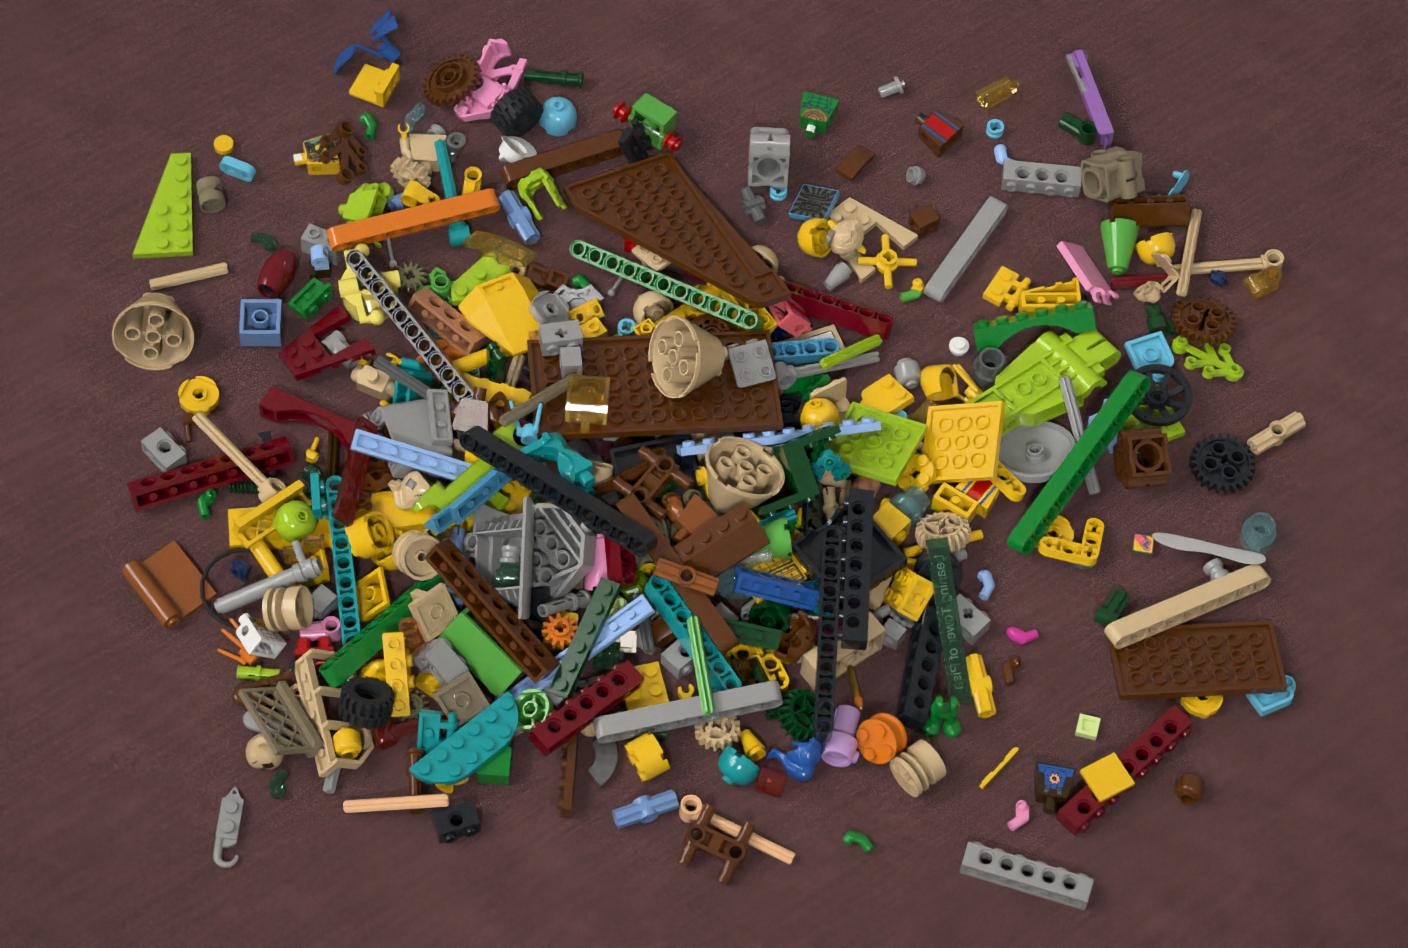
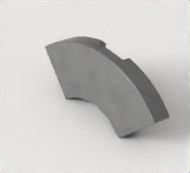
M562 284L553 293V295L555 293L560 295L566 301L570 310L594 298H597L599 304L605 300L592 284L578 290L571 289Z
M595 740L592 742L596 759L594 764L588 769V774L600 789L609 782L616 769L618 751L615 741L598 743Z

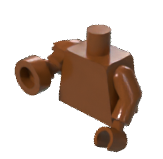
M675 492L666 493L660 500V506L668 511L669 519L674 522L673 525L678 530L672 537L677 544L719 518L696 494L690 498L684 508L680 496Z

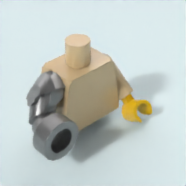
M406 123L407 131L402 132L400 124L398 125V132L401 134L400 147L402 155L406 160L411 158L412 162L421 164L424 167L423 170L429 173V177H432V171H440L434 142H437L439 139L446 141L451 165L458 159L456 157L466 147V138L459 132H453L448 137L447 135L409 134V137H407L409 125Z

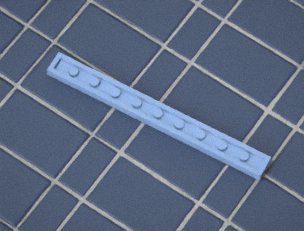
M864 417L859 422H854L853 419L842 420V424H839L841 432L835 435L881 430V422L874 419V417ZM834 422L822 423L821 427L803 425L802 429L795 430L794 427L783 428L782 432H775V430L762 431L760 435H755L754 432L743 433V437L740 438L751 440L761 446L778 444L819 428L834 425ZM726 435V436H722V438H723V437H735V435ZM704 438L699 443H695L694 440L683 441L682 445H676L677 454L688 456L706 453L711 443L714 444L718 440H715V438Z

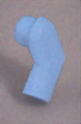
M981 570L978 572L977 578L983 582V588L978 596L982 600L987 601L995 588V582L990 571Z

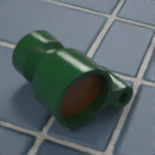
M1153 304L1146 308L1147 317L1149 318L1147 321L1149 334L1162 331L1163 335L1176 334V328L1172 327L1173 322L1166 320L1162 316L1163 312L1159 304Z

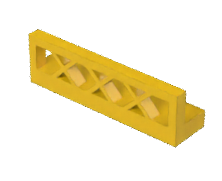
M300 479L234 521L231 531L246 549L250 548L276 531L273 518L275 512L283 504L298 497L301 501L312 507V503L302 492L305 485ZM262 520L272 521L271 527L268 529L260 528L259 523ZM247 530L254 531L255 537L248 541L242 534Z

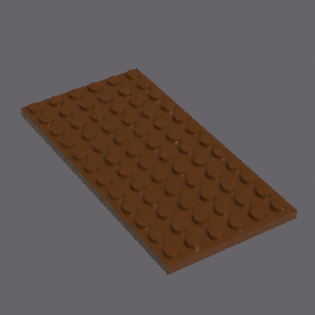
M769 330L709 332L717 337L726 348L736 343H739V346L746 345V341L758 338V341L766 339L775 370ZM652 335L583 338V351H581L582 378L578 380V384L543 404L538 440L544 432L548 434L557 432L565 440L783 430L777 378L752 386L738 388L730 360H725L720 376H715L684 397L669 398L657 389L651 373L654 372L652 362L648 360V352ZM527 340L532 397L561 380L559 354L542 356L539 340ZM538 408L533 411L534 424Z

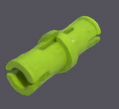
M238 665L236 677L237 679H251L258 682L261 679L280 674L281 669L262 668L261 665H257V667Z

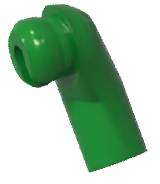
M365 112L359 116V121L367 126L364 137L368 140H373L378 123L371 113Z
M577 274V276L572 278V284L575 287L580 286L583 289L591 284L581 274Z
M213 489L203 492L197 500L201 519L211 517L209 506L216 498V491Z
M848 830L843 836V841L847 845L856 842L866 854L875 848L864 833Z

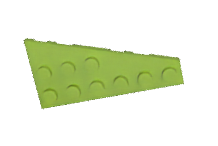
M173 153L170 155L134 249L133 259L193 256L191 153Z

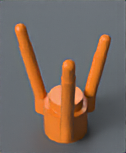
M230 618L229 621L237 630L239 625L233 618ZM224 628L221 629L223 634L241 648L238 653L241 657L220 648L217 649V652L239 661L244 666L247 663L251 666L259 656L250 655L238 639Z

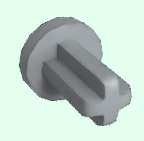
M897 76L893 77V82L878 88L880 96L884 98L896 92H899L900 95L904 94L902 87L906 86L904 80L900 82Z

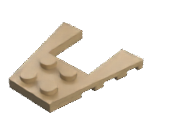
M850 197L834 208L827 220H834L837 223L843 220L860 221L863 225L864 235L877 226L884 234L889 235V238L903 251L918 239L916 233ZM858 253V256L848 261L851 270L858 276L859 282L863 283L875 273L876 268L873 265H857V257H863Z

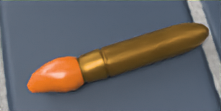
M848 665L847 676L854 697V705L861 711L863 710V698L861 697L856 673L853 666Z

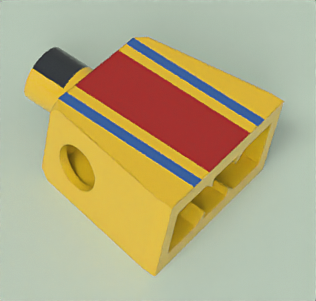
M990 480L960 482L955 487V489L979 502L977 514L984 519L1000 494V490Z

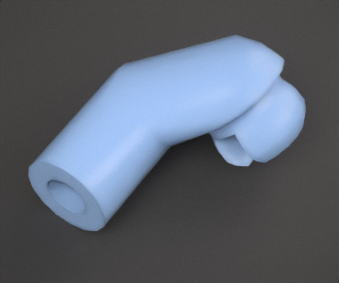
M999 144L994 148L996 162L1001 165L1004 164V159L1013 160L1007 156V148L1003 144Z

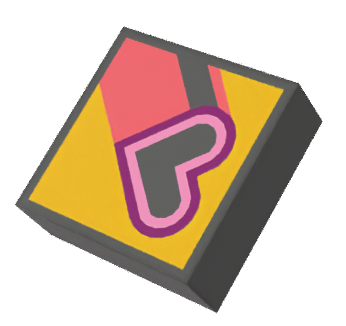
M1134 533L1131 554L1152 558L1154 538L1150 535Z

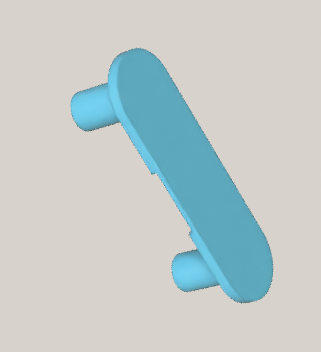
M1185 170L1183 173L1173 172L1172 176L1178 178V182L1168 195H1179L1189 179L1190 173L1188 170Z

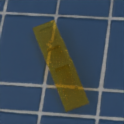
M476 230L463 241L466 248L479 249L482 256L495 257L500 265L525 267L537 257L535 252L523 245L488 232Z

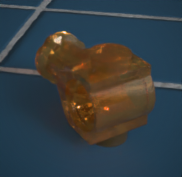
M409 617L400 620L399 632H404L405 648H409V652L413 654L425 641L415 619Z

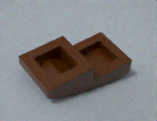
M859 144L845 157L835 172L852 181L874 159L875 154Z
M530 263L525 277H528L535 287L556 291L562 284L567 285L570 274L554 267L548 270Z

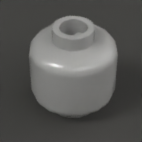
M903 358L894 367V374L899 384L907 387V389H913L920 382L921 369L916 360Z

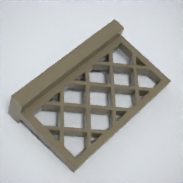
M278 681L276 687L239 690L238 695L275 756L305 753L307 758L316 756L323 741L286 681ZM270 694H271L270 697H271L272 699H270V698H268V697H266V696H264V695H270ZM248 696H252V697L258 699L259 701L256 702V701L250 699ZM262 701L265 704L271 706L272 709H269L261 705L260 702ZM274 708L277 709V710H279V712H280L281 714H279V713L273 711ZM257 710H259V711L263 712L264 714L268 715L267 718L264 717V716H262V715H260V714L257 712ZM272 717L282 723L281 725H279L278 723L270 720L269 718ZM283 724L289 726L290 730L283 727ZM267 726L277 730V733L269 730ZM279 732H281L284 735L290 737L291 739L288 740L278 734ZM293 739L296 740V741H298L299 745H297L296 743L292 742ZM276 741L279 742V743H281V744H283V745H285V746H287V747H280V748H279V746L277 745Z

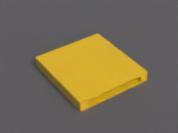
M1115 752L1080 770V774L1100 803L1135 785V782Z

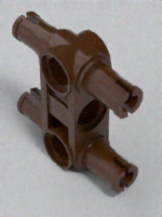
M643 445L639 449L637 456L651 465L649 469L633 486L620 476H617L611 485L625 495V497L631 493L636 497H644L645 499L639 502L646 512L662 522L666 518L668 511L654 502L656 498L672 481L688 491L693 485L694 480L681 472L679 466L674 463L670 456L657 455ZM665 465L671 467L669 470L661 469Z
M705 803L698 819L694 820L687 830L683 843L685 846L677 863L689 868L696 851L701 850L723 860L724 865L717 881L728 886L735 870L741 867L749 850L748 842L755 826L744 821L736 838L732 839L710 829L709 824L716 808ZM696 830L703 833L702 838L697 841L691 838L692 832ZM733 849H740L742 851L741 857L734 859L730 856V852Z

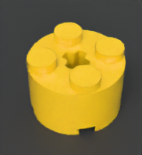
M370 512L353 519L349 525H346L345 533L351 545V552L355 557L360 556L368 559L392 548L390 544L391 541H394L393 529L387 518L383 519L380 516L382 515L380 512Z
M650 731L624 746L628 753L627 757L631 764L636 766L637 774L642 782L649 781L670 769L667 759L663 760L664 752Z

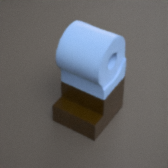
M312 246L310 248L311 260H309L310 279L330 278L327 246Z

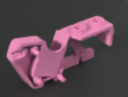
M489 39L487 45L483 47L481 59L477 61L482 70L480 81L483 85L477 91L471 92L472 97L466 96V101L461 100L459 105H455L454 111L457 117L464 122L490 119L491 111L497 101L509 91L517 88L528 63L527 59L520 58L517 65L513 64L508 67L494 69L499 60L506 56H511L512 53L505 40ZM512 76L508 86L506 83L501 85L496 82L499 77Z

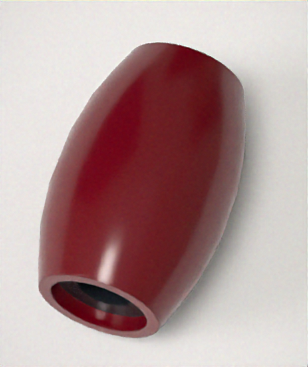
M281 248L267 259L258 277L257 290L260 294L267 298L275 299L288 288L296 273L298 262L297 256L292 251Z

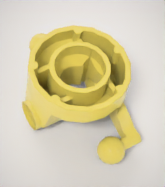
M359 243L354 249L343 251L345 262L346 256L351 250H359L366 256L370 253V249L365 243ZM346 262L347 270H345L341 280H338V285L347 314L354 320L359 321L360 324H382L384 320L389 318L388 314L372 294L365 290L367 288ZM398 270L381 272L398 293V288L401 287ZM372 271L368 273L367 279L371 277ZM383 286L379 288L378 293L382 292ZM395 300L391 302L390 307L395 304Z

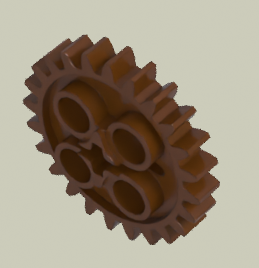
M1195 296V300L1188 297L1187 301L1182 299L1181 304L1177 303L1176 308L1173 309L1171 322H1173L1172 327L1176 328V333H1181V338L1187 337V342L1194 340V345L1201 342L1203 347L1205 343H1208L1211 347H1213L1214 342L1217 345H1220L1221 341L1226 343L1227 339H1231L1232 334L1235 333L1237 321L1235 320L1236 315H1232L1233 310H1227L1228 305L1221 306V301L1214 302V298L1207 300L1206 296H1203V299H1199L1198 296ZM1206 311H1209L1204 323L1203 330L1199 331L1204 319V315Z

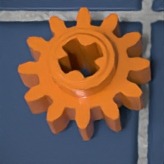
M557 613L556 619L549 616V623L543 622L542 637H545V644L552 642L553 650L559 645L563 651L564 645L567 644L569 647L578 626H575V619L569 621L568 614L561 618L560 613Z

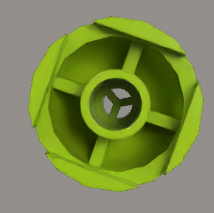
M292 500L283 504L275 512L273 518L275 530L278 531L283 540L290 543L299 540V542L306 540L314 532L317 524L312 508L307 503L299 500Z

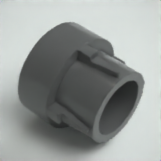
M987 347L982 350L973 363L972 377L974 381L984 388L993 387L996 376L1007 367L1006 356L997 348Z

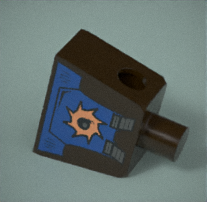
M1036 761L1034 768L1035 801L1044 803V813L1053 815L1056 813L1057 806L1063 807L1066 804L1077 768Z

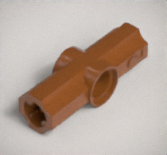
M659 558L653 576L679 584L682 588H690L713 597L720 580L714 576L694 570L690 566H682ZM689 573L693 578L685 582L681 579V575Z

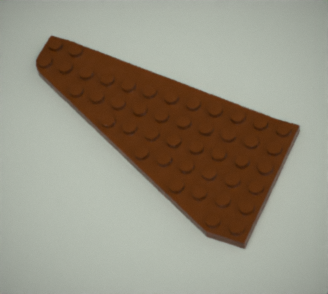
M670 151L563 186V193L576 212L755 308L762 309L791 299V292L783 280L772 268L769 269L688 178Z

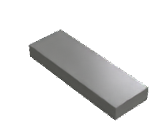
M427 389L426 396L431 444L452 446L453 433L448 390Z

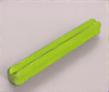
M875 334L822 358L819 361V365H821L822 369L826 370L880 346L882 339L880 335Z

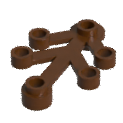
M345 120L336 124L334 132L329 135H323L319 140V144L323 148H329L334 140L340 138V144L328 151L324 150L319 155V160L324 164H328L334 156L340 154V171L337 173V182L341 185H348L354 179V173L349 169V158L355 164L354 171L358 175H363L368 170L367 165L361 161L368 154L367 149L361 146L353 136V125ZM348 142L356 149L355 151L350 148Z

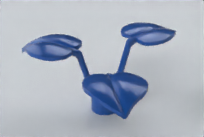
M391 9L378 18L370 29V34H375L372 39L374 42L379 38L383 40L378 47L380 52L352 43L338 56L334 65V73L336 75L338 69L354 54L356 49L365 50L380 58L384 56L391 63L399 57L401 51L385 36V34L399 28L396 17L394 15L391 16Z

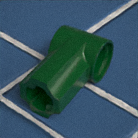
M1068 112L1064 113L1058 127L1078 137L1081 144L1092 145L1095 142L1097 131L1094 122L1091 120L1083 121Z
M1114 589L1105 605H1102L1097 611L1093 621L1106 628L1110 623L1120 619V614L1130 600L1127 592L1122 589Z

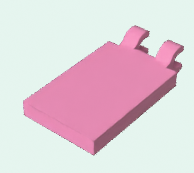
M1061 241L1057 245V248L1085 290L1091 293L1094 302L1101 303L1103 301L1104 304L1111 306L1110 296L1112 295L1115 299L1119 298L1118 293L1111 290L1081 245Z

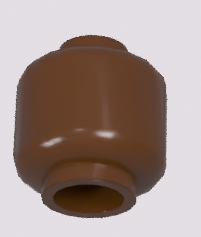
M1195 773L1181 775L1175 788L1177 799L1185 805H1193L1200 802L1204 793L1205 782Z

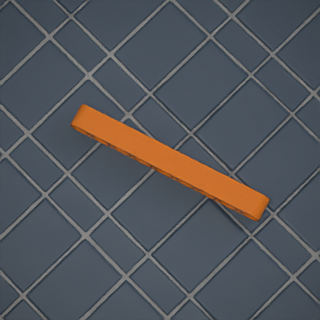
M489 188L329 228L326 234L332 251L338 252L355 248L359 243L367 245L452 224L457 221L492 214L500 210V204L495 190Z

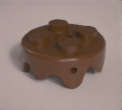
M368 459L364 463L362 470H360L357 464H353L351 467L354 484L357 489L378 493L382 489L389 487L388 483L391 480H401V478L392 476L388 461L386 460L372 461Z
M800 610L797 613L799 619L790 620V632H782L778 651H773V655L784 664L797 663L801 656L807 650L812 649L816 642L814 638L818 630L817 622Z

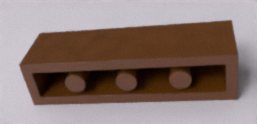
M1187 195L1137 196L1132 199L1117 198L1109 202L1108 218L1110 222H1115V218L1133 220L1136 222V226L1140 225V227L1189 225L1191 202Z

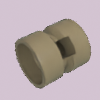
M207 176L198 180L196 187L200 209L205 213H217L223 210L226 204L221 180L215 176Z

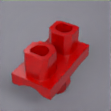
M329 637L318 638L319 647L312 648L334 652ZM310 638L298 639V645L295 648L296 660L311 649ZM313 658L316 672H318V666L323 665L326 660Z

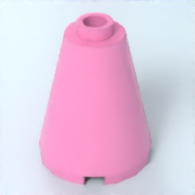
M594 532L596 536L594 567L584 577L585 590L593 591V587L598 586L601 577L608 579L604 535L599 532Z

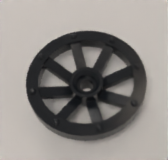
M1149 364L1135 370L1149 377L1151 385L1149 391L1144 396L1145 398H1142L1138 404L1149 405L1148 409L1144 413L1136 407L1131 414L1133 417L1147 425L1163 427L1173 425L1187 415L1191 407L1193 394L1191 386L1183 374L1172 367L1162 364ZM1152 374L1164 375L1160 386H1155ZM1170 378H1172L1180 386L1167 392L1165 388ZM1182 392L1184 393V403L1168 400ZM1165 406L1180 410L1170 415ZM1158 409L1163 417H1156L1151 415L1154 412V410Z

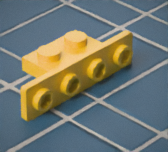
M386 632L382 634L386 685L390 686L395 693L391 717L410 716L409 694L413 690L412 688H415V676L411 675V667L414 664L413 654H409V648H405L404 632Z

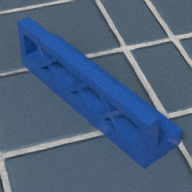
M735 565L734 572L737 577L733 587L734 592L811 611L814 610L819 595V590L814 584Z

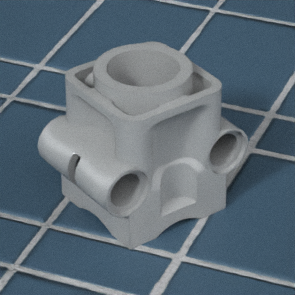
M753 127L751 129L748 186L787 188L790 158V134L787 129Z

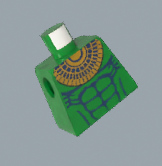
M803 91L799 127L805 129V136L813 138L816 132L826 133L837 114L838 99Z

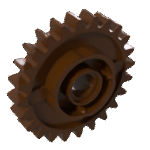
M459 53L457 57L452 54L450 59L446 56L443 62L439 60V65H433L434 69L428 71L429 76L424 77L426 82L422 84L424 86L423 92L428 101L437 107L442 106L446 108L449 105L452 108L454 103L459 105L461 100L466 101V96L472 97V91H477L475 86L481 84L479 79L482 78L480 74L482 70L472 56L469 57L467 54L463 56Z

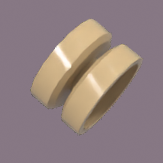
M407 531L399 536L393 545V562L398 570L415 580L424 581L431 579L438 573L424 557L440 542L423 531Z

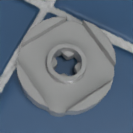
M541 291L533 298L529 306V312L540 325L568 321L567 313L569 312V307L560 295L556 293L553 295L548 293L549 291Z

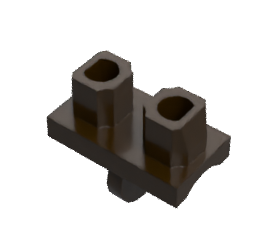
M739 658L730 660L733 671L741 681V687L761 683L759 678L752 679L750 671L755 670L757 667L755 659Z

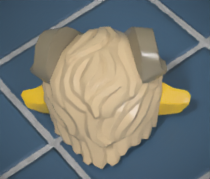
M834 220L827 221L831 230H828L824 242L831 248L832 252L839 254L845 261H850L858 256L857 252L866 253V249L862 245L864 233L863 225L860 221L843 220L839 223Z

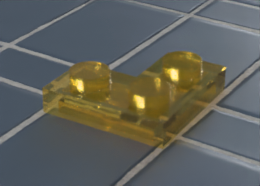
M324 534L303 535V545L301 547L306 559L321 549L325 551L326 555ZM284 546V563L292 565L299 563L293 547Z

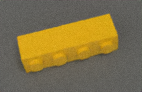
M462 373L473 388L487 389L485 398L487 402L499 391L503 392L509 401H513L514 407L532 397L531 392L524 388L517 389L505 383L499 384L487 378H477L468 373ZM465 387L461 389L460 395L464 394ZM448 390L449 401L457 404V400ZM499 400L495 404L501 416L504 411V402ZM529 414L522 417V419L526 421Z

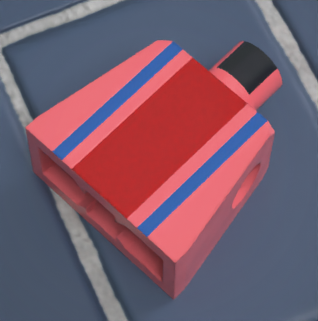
M789 299L768 306L778 326L793 336L799 337L802 333H808L812 330L813 325L804 309L794 300Z

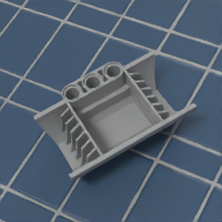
M523 497V513L509 515L485 504L480 506L473 513V533L466 535L463 545L464 556L518 615V619L521 620L530 618L535 520V506L531 497ZM509 545L521 548V554L519 555L520 566H507L499 563L503 554L501 546Z

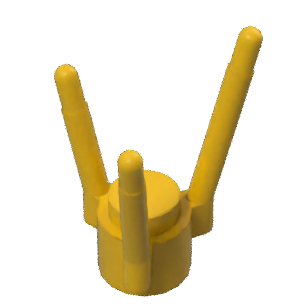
M953 364V368L969 386L964 392L966 397L958 394L956 398L967 403L982 394L983 391L975 384L960 364Z

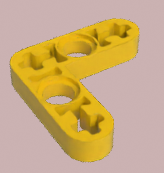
M1097 518L1088 519L1081 544L1045 536L1040 540L1038 551L1046 557L1084 566H1094L1099 556L1104 523ZM1092 527L1096 528V532H1092ZM1087 540H1093L1096 544H1090ZM1064 549L1072 550L1073 553H1066ZM1087 552H1091L1090 557L1087 556Z
M739 644L723 655L731 667L729 661L731 660V655H733V659H739L737 652L740 650L747 651L749 654L747 659L757 658L767 681H776L775 674L778 672L779 680L783 681V686H780L781 693L788 689L789 677L781 661L773 655V651H771L772 654H769L770 651L765 650L767 655L764 656L760 648L757 649L756 647ZM767 660H774L777 665L773 669H768L765 666V662Z

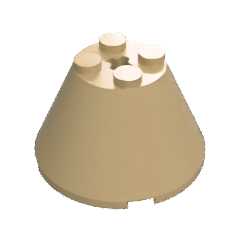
M147 292L143 294L142 298L118 315L112 329V340L115 349L125 357L128 363L146 370H165L172 368L174 364L180 361L183 362L189 356L194 345V330L191 322L177 306L172 296Z
M669 316L657 324L649 344L648 360L652 362L654 373H651L653 382L657 389L666 397H684L715 376L721 375L728 352L727 348L714 335L681 316Z
M723 437L718 439V442L711 443L707 449L705 461L709 499L713 505V510L718 514H725L743 502L751 510L776 495L781 490L785 481V473L778 459L774 455L772 457L763 451L764 447L758 443L740 437Z

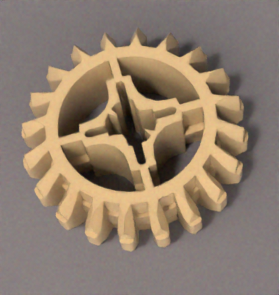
M942 511L941 513L933 512V515L927 514L926 518H920L915 531L916 542L924 551L932 548H944L952 553L953 551L959 552L960 548H966L971 535L968 520L964 519L962 515L957 516L956 513L952 514L950 511L947 513Z

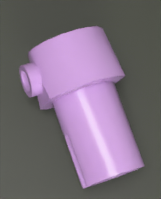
M839 705L836 708L832 738L830 741L823 743L821 754L822 760L829 765L847 767L851 763L855 764L858 760L859 752L856 751L858 741L855 739V734L861 714L857 708L849 705Z

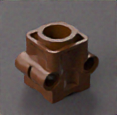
M1160 427L1119 431L1117 435L1118 443L1113 446L1117 480L1123 483L1125 489L1166 486L1168 475L1172 474L1168 454L1167 433H1162ZM1137 452L1143 456L1144 467L1137 460Z

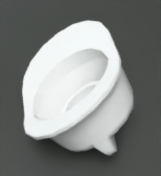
M515 136L501 137L503 141L499 147L500 161L513 163L537 155L535 148L526 140Z

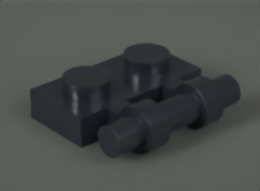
M637 118L631 120L632 128H627L618 140V144L630 164L647 159L649 155L646 150L649 151L653 148L651 138L645 133V127Z

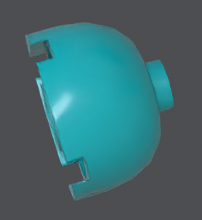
M727 745L718 761L719 770L723 774L721 779L731 786L734 783L740 786L752 783L760 774V768L744 755L736 754L737 750Z

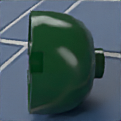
M763 600L759 604L755 602L752 605L748 618L750 624L782 630L785 633L790 625L792 614L789 605Z

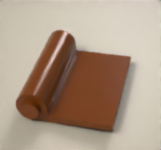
M175 540L142 563L138 560L127 563L121 571L125 579L164 628L172 629L176 627L182 619L204 605L200 598L202 574ZM205 579L204 597L208 602L217 596V593Z

